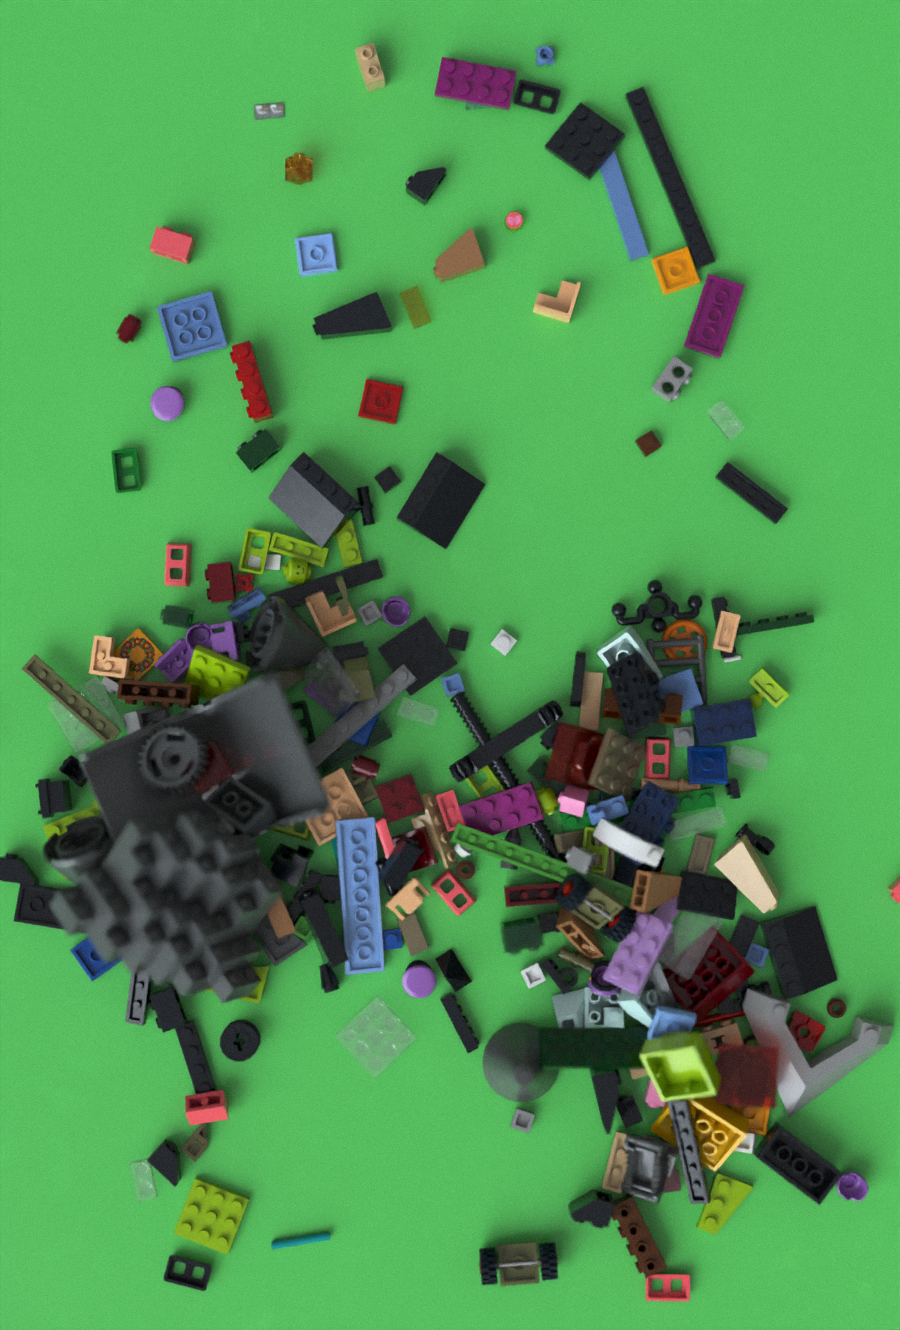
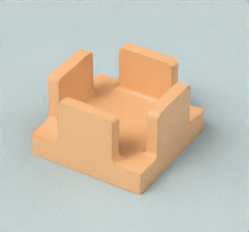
M416 875L386 903V906L402 921L406 916L396 907L397 905H400L410 915L423 902V897L415 889L417 886L426 896L431 894Z

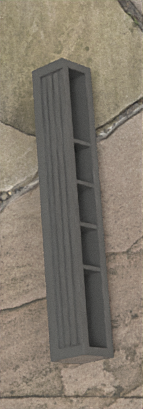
M657 959L649 978L651 983H654L656 986L654 987L656 994L659 993V1002L664 1007L679 1010Z

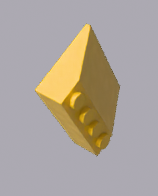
M710 1095L688 1098L703 1165L716 1172L747 1136L749 1120ZM666 1102L652 1124L650 1131L673 1146L678 1147L668 1103Z

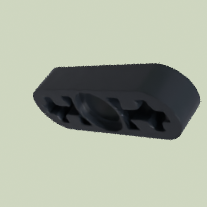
M576 651L570 700L571 707H580L586 652Z

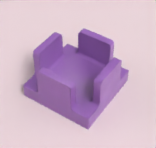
M228 621L210 625L212 630L225 628V632L210 635L212 650L218 654L229 653L228 658L236 662L242 661L240 643L236 639L235 622Z

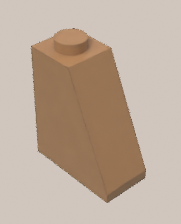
M473 228L468 229L435 260L433 271L435 277L440 278L441 283L484 269L485 263Z
M637 870L630 908L648 912L678 897L682 877L669 873Z

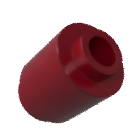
M128 314L127 317H124L116 332L119 335L118 339L126 344L128 342L133 343L141 329L142 321Z
M359 755L358 758L354 757L351 768L354 769L353 773L369 779L371 777L376 778L380 767L376 760Z

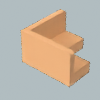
M562 280L557 298L538 293L533 313L569 323L581 282L578 281L577 284Z
M323 590L305 597L306 604L322 637L357 622L349 601L348 614L342 616L337 604L330 607Z
M94 635L89 674L133 679L134 676L128 675L130 659L113 657L115 638Z

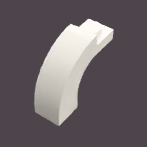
M601 818L593 834L597 839L615 850L654 867H657L665 850Z

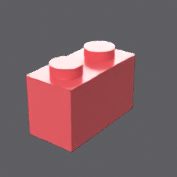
M166 226L162 228L156 227L150 245L151 252L189 265L195 246V241L191 238L192 236L185 232L175 233L173 229Z
M224 1090L185 1096V1113L190 1125L229 1119L228 1101Z

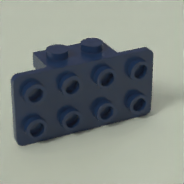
M648 781L620 827L643 840L663 847L665 837L675 827L674 822L676 819L671 815L679 804V799ZM610 847L611 849H613L614 851H616V852L619 853L620 855L624 856L625 858H627L628 860H630V861L633 862L634 864H636V865H641V864H642V862H640V861H638V860H635V859H633V858H631V857H629V856H627V855H625V854H623V853H621V852L615 850L614 848Z

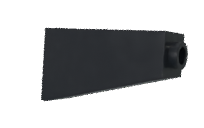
M377 292L315 317V324L312 325L316 336L320 335L322 340L392 331L391 323Z
M307 890L301 893V897L297 898L323 961L331 968L348 961V955L319 893L315 890Z

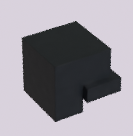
M359 641L357 643L333 646L334 653H330L329 658L330 662H335L336 674L339 677L342 676V669H345L344 661L366 657L369 655L368 647H364V641Z
M50 778L38 780V784H35V787L39 790L41 809L38 811V815L42 814V818L54 817V813L72 811L69 780L50 782Z
M280 843L270 860L274 862L270 870L271 874L279 880L298 887L314 851L302 845L296 850Z

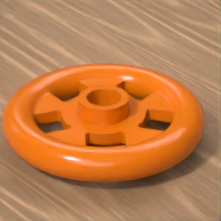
M677 620L671 623L665 629L662 636V641L669 640L670 637L676 638L675 640L693 638L690 633L695 631L698 635H703L705 651L707 649V636L704 629L692 620ZM685 627L686 633L678 634L677 629ZM693 646L663 648L665 655L669 659L697 657V652L692 654L689 651ZM677 649L685 652L684 657L676 655Z

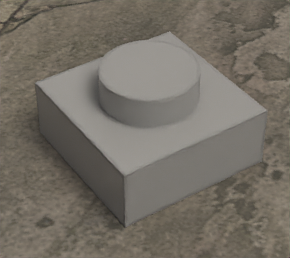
M373 600L357 609L366 626L383 617Z
M104 676L101 683L105 685V689L114 694L118 692L119 681L110 676Z
M692 726L672 728L674 747L694 746Z
M516 1107L510 1125L511 1128L529 1133L535 1113Z

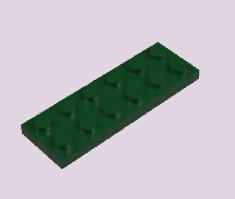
M539 1028L541 1069H646L640 1053L645 1040H649L647 1039L649 1028Z

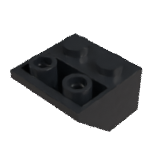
M592 1189L570 1202L568 1209L573 1221L578 1223L586 1221L592 1223L594 1227L603 1228V1226L609 1227L615 1204L611 1194Z

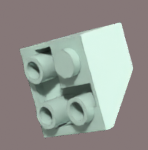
M584 988L551 996L559 1028H586L584 1027Z
M585 987L584 1027L624 1028V1009L617 1002L623 989H620L614 995L602 996Z

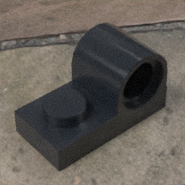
M545 956L540 960L542 966L563 994L576 985L578 976L573 968L564 967L557 972L558 966L552 958L548 960ZM565 973H572L573 979L570 982L563 980Z

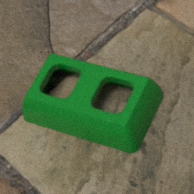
M137 449L113 450L111 455L115 491L117 493L140 491L141 481ZM132 457L133 466L122 468L121 458ZM133 475L135 477V485L124 487L123 477Z

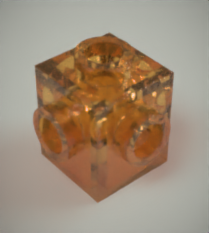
M294 153L293 156L286 158L285 181L298 185L312 181V158L306 157L303 153Z

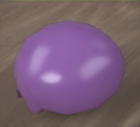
M392 596L384 601L381 614L384 621L391 626H402L408 622L411 610L405 599Z
M196 622L187 629L185 641L190 649H195L197 644L208 649L212 646L210 635L215 632L209 624Z
M845 1171L836 1183L838 1193L847 1201L856 1200L859 1202L867 1196L869 1190L865 1178L856 1171Z

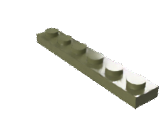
M34 654L22 668L24 672L105 744L114 741L122 732L37 655Z

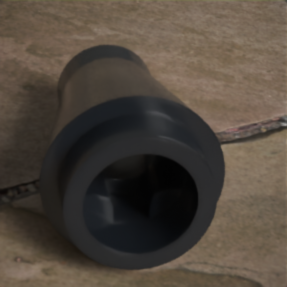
M327 964L319 966L321 989H324V993L338 990L340 982L332 968Z

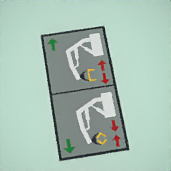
M284 103L254 105L255 120L285 117Z

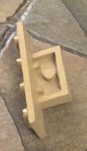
M430 791L420 795L426 814L412 818L411 822L414 830L423 826L426 827L435 852H440L446 869L457 864L456 853L451 846L450 836L445 829L443 817L437 806V800L433 792Z

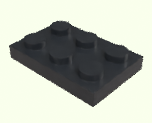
M687 871L680 872L682 881L679 896L677 897L676 910L729 920L735 918L737 887L730 880Z

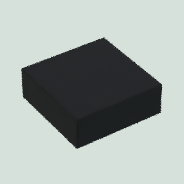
M450 628L446 647L465 651L469 632Z

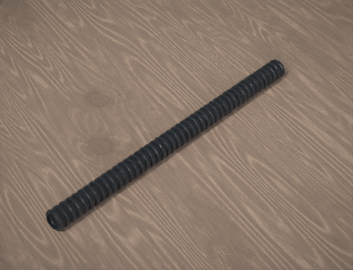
M460 692L452 697L450 702L454 703L453 707L457 708L456 712L461 714L460 718L464 719L463 723L466 722V728L469 727V732L473 734L472 737L476 739L475 742L479 743L478 747L492 739L490 738L491 734L487 733V728L483 726L484 723L480 722L481 718L477 717L478 713L474 712L475 708L470 706L471 702L467 701L468 697L464 696L465 692ZM501 756L491 762V768H494V773L498 774L497 778L501 779V784L505 785L504 789L522 785L518 783L519 779L515 778L516 774L512 773L513 769L508 767L509 763L505 762L506 758L503 759ZM544 819L527 824L530 825L529 829L533 830L532 834L536 835L535 839L539 840V845L543 846L542 850L546 851V856L567 863L566 855L557 853L555 840L553 839L554 835L550 834L551 831L547 829V824L544 825Z

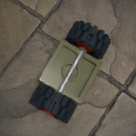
M577 873L569 875L567 880L563 881L564 884L560 885V890L557 891L556 902L596 930L601 928V932L616 943L623 941V938H627V934L631 933L630 929L634 928L635 925L633 923H636L635 913L626 908L622 901L596 883L591 885L589 881Z
M536 1242L498 1244L499 1261H497V1264L495 1247L479 1248L482 1285L498 1284L497 1270L500 1271L501 1286L540 1283L538 1269L540 1264L542 1280L558 1279L555 1243L539 1244L540 1258L537 1257Z

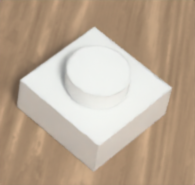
M502 629L490 645L506 656L517 640Z
M538 962L520 970L529 989L546 981Z
M747 1133V1136L734 1151L754 1154L757 1134Z

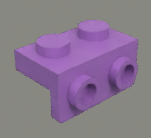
M180 638L154 665L171 683H178L188 673L194 649H190L186 641Z

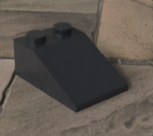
M589 1069L603 1127L606 1134H610L620 1092L618 1084H622L618 1069Z

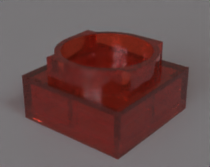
M560 722L545 778L594 792V786L589 784L588 781L605 734Z
M718 1043L717 1071L721 1081L716 1094V1104L776 1108L778 1047Z

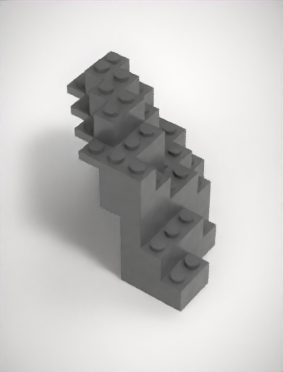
M198 810L184 812L181 816L177 811L130 820L101 868L84 871L76 886L59 890L49 906L69 936L84 932L87 934L105 963L121 959L131 975L147 970L157 986L173 982L182 997L212 988L223 1004L251 995L261 982L260 977L251 965L262 950L251 935L284 890L256 853L259 848L249 834L233 837L223 822L208 825Z

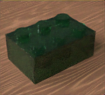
M537 916L499 923L505 953L509 952V955L520 954L521 950L528 949L531 952L540 950V946H544L540 922Z

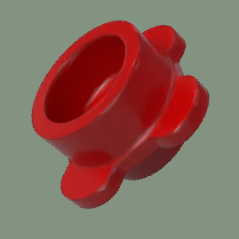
M237 573L235 575L236 586L234 589L237 592H252L253 575L250 573L247 575Z

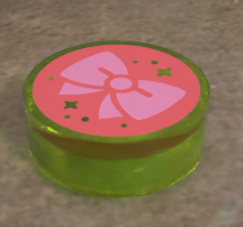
M517 211L509 212L505 217L506 228L513 232L522 228L524 223L522 214Z

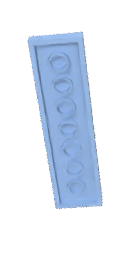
M375 817L335 820L343 944L349 958L345 962V974L385 971L378 868L375 864L377 861Z

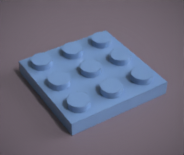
M212 291L157 306L173 363L228 347Z

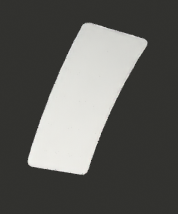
M267 554L264 569L280 570L281 555ZM250 556L248 566L258 568L261 558Z

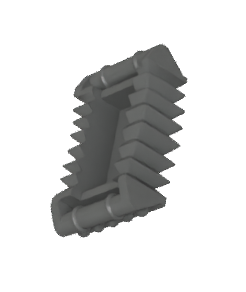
M627 1133L624 1147L628 1149L625 1154H628L626 1157L628 1160L626 1164L628 1166L625 1168L627 1171L624 1173L625 1176L623 1178L625 1180L621 1184V1190L631 1196L659 1204L664 1192L663 1187L666 1185L664 1183L667 1180L665 1176L668 1174L666 1169L669 1165L666 1163L669 1159L665 1158L668 1152H665L668 1145Z

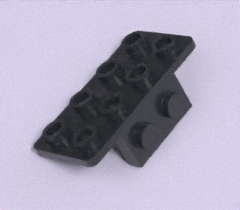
M634 652L607 668V673L628 734L632 735L661 719L660 710L666 707L665 695L658 684L660 681L658 675L645 668L640 653Z

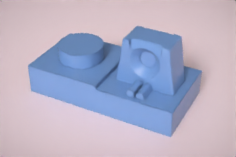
M258 587L227 606L233 619L236 617L240 622H245L251 618L248 609L259 607L266 600V597L261 588Z
M623 794L586 806L592 825L598 824L601 818L610 820L629 813Z

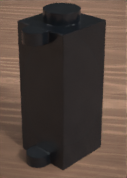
M400 837L378 875L383 883L397 890L403 888V882L420 854L425 851L423 847L418 845L419 842L416 839Z

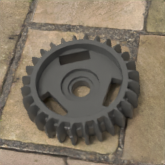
M179 722L177 725L170 723V726L163 724V730L157 727L156 734L150 732L151 739L145 738L147 745H141L145 750L144 753H139V755L143 756V759L138 761V763L143 765L139 770L144 772L142 777L147 779L146 783L151 785L152 789L167 795L172 793L178 795L179 792L185 794L186 788L193 790L192 784L199 785L197 782L198 778L204 779L201 775L202 772H208L204 767L205 765H210L206 758L211 756L205 752L210 748L205 745L207 741L202 738L203 735L187 724L183 725ZM174 736H185V742L168 741L169 738ZM175 755H180V762L177 765H173L172 758ZM155 759L162 774L159 777L154 770ZM194 760V764L189 773L185 777H182Z

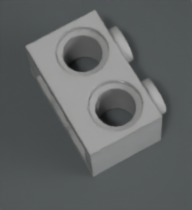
M673 356L650 391L667 403L671 399L676 400L682 392L679 390L681 385H687L692 375L690 372L693 368ZM680 369L683 372V376H675L674 370ZM663 385H670L672 387V392H665L663 390Z

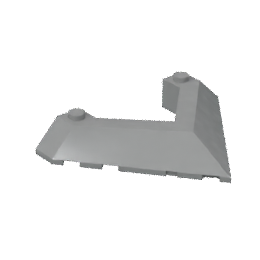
M747 988L742 1005L766 1065L770 1069V1074L786 1108L788 1117H791L888 1045L893 1025L856 1016L850 1035L846 1036L838 1044H833L824 1049L816 1057L806 1060L785 1023L790 1003L784 997Z

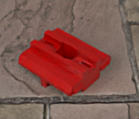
M797 1010L787 1025L798 1047L810 1054L818 1044L826 1027ZM802 1027L808 1029L806 1036L799 1034Z

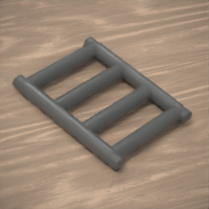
M703 635L696 636L697 638L664 641L647 639V649L658 668L698 665V676H694L696 684H699V693L703 705H707ZM697 646V657L655 660V649Z

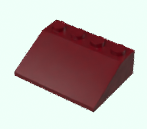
M712 925L671 962L670 966L663 970L673 997L686 1012L696 1014L695 1022L699 1024L752 976L755 971Z

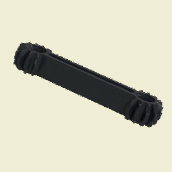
M556 701L548 702L450 765V774L457 782L465 780L560 719L564 714L561 710L562 708Z

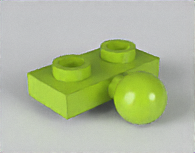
M763 667L748 681L758 691V693H752L748 697L751 700L752 708H759L763 704L764 697L777 708L790 695Z

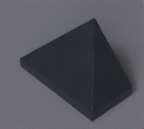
M452 948L435 959L444 977L455 992L472 982Z

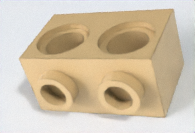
M374 43L355 48L367 92L385 87V78Z

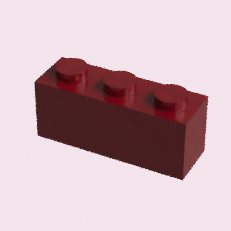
M554 881L504 885L506 907L557 903V891L560 890L559 887L563 883Z

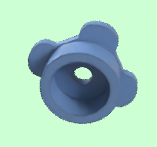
M551 46L538 47L536 49V64L539 66L543 64L553 65L555 62L553 58L554 48Z

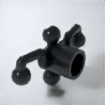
M651 580L648 583L647 589L652 595L647 598L644 604L638 606L637 617L624 618L626 606L619 602L612 606L611 612L616 617L617 623L621 626L641 624L644 619L654 618L651 627L655 632L661 633L666 629L667 625L662 617L673 616L676 620L694 619L698 617L700 613L699 608H701L703 601L700 596L692 595L687 602L692 611L679 612L678 604L672 601L667 594L661 592L662 583L658 580ZM655 598L661 599L665 604V609L660 614L653 612L650 607L651 600Z

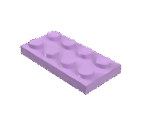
M637 910L635 914L636 923H633L635 926L630 929L631 933L627 934V938H623V941H621L603 975V979L639 996L674 926L646 912Z

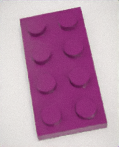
M442 57L435 96L509 110L517 71Z
M711 274L707 275L683 347L720 359L744 285Z
M532 781L459 806L466 826L492 836L545 818Z

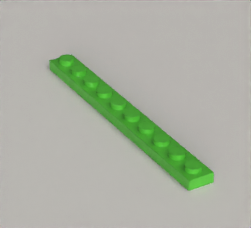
M457 823L451 842L562 883L565 879L567 880L569 875L577 873L589 881L591 885L596 883L622 901L624 906L630 907L633 893L632 887L592 872L583 874L560 860L463 824Z

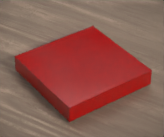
M366 379L358 417L396 425L403 387Z

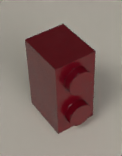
M231 562L207 564L208 569H205L206 581H209L210 588H207L208 600H211L213 604L237 601L234 589L233 564Z

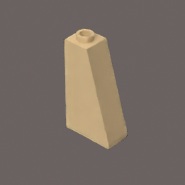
M744 834L718 856L714 865L764 914L778 906L781 894L750 840Z

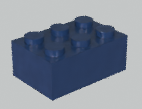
M750 699L690 709L696 746L757 737Z

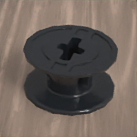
M247 1020L231 1022L220 1037V1047L223 1054L233 1061L250 1059L260 1044V1033L257 1027ZM238 1033H240L241 1039L245 1040L242 1043V1048L240 1047V1042H236L239 1037Z

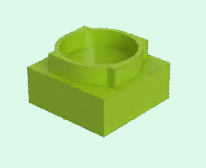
M679 1031L664 1033L661 1038L645 1040L640 1057L662 1102L717 1094L721 1077L711 1058L707 1042L700 1032L689 1033Z

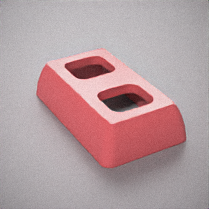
M166 544L164 578L166 586H190L191 544ZM183 549V559L172 560L171 550ZM171 568H182V578L171 579Z
M646 737L644 778L670 780L671 738ZM653 744H665V754L654 755ZM653 763H664V774H654L652 772Z
M382 817L375 822V827L385 858L388 859L394 849V845L385 817Z
M451 869L445 870L431 883V887L457 916L463 914L476 902L473 894ZM446 879H450L455 885L448 893H445L440 888V884ZM462 893L467 898V902L458 908L453 903V898Z
M654 1274L646 1278V1300L689 1301L690 1276L688 1274ZM653 1279L663 1280V1289L661 1291H653L651 1289ZM672 1279L682 1280L681 1291L671 1290Z

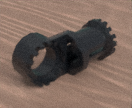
M747 823L735 835L736 838H740L745 834L752 846L757 847L764 855H769L775 848V844L769 838L759 834L756 835L748 828Z

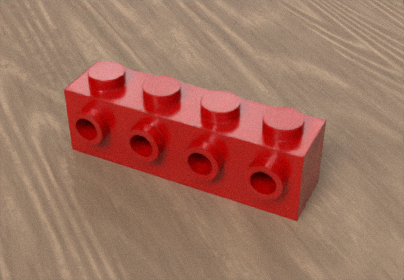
M246 341L231 346L233 352H230L232 363H236L238 367L235 373L238 382L242 381L244 387L241 389L243 399H247L249 404L246 407L249 418L253 417L255 423L274 418L251 342Z

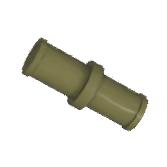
M563 946L557 958L571 963L572 967H579L590 974L596 962L583 957L581 953L572 952Z

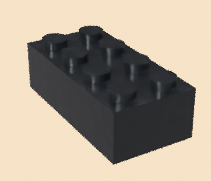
M778 1122L773 1124L755 1149L754 1155L818 1205L822 1203L843 1174L836 1166Z

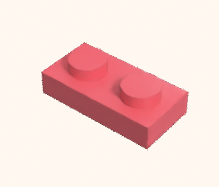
M454 790L436 795L435 797L447 831L455 830L457 823L465 825Z

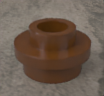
M462 860L456 866V873L462 879H470L475 873V866L469 860ZM464 866L469 868L468 873L462 872Z
M834 998L827 1003L826 1009L831 1017L840 1018L846 1012V1005L841 999ZM834 1005H839L837 1011H833Z

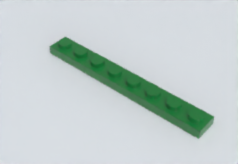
M712 786L670 793L679 799V804L673 814L716 807ZM636 799L625 801L628 811ZM586 808L582 817L560 812L563 832L598 826V824H591ZM627 814L610 819L608 821L613 823H621L623 822Z

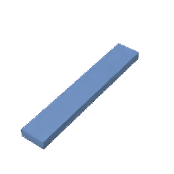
M613 151L600 167V172L629 259L633 261L646 257L649 253L615 151Z

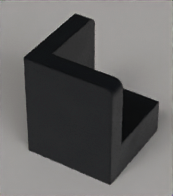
M556 911L536 914L540 934L556 931V933L560 932L556 927Z

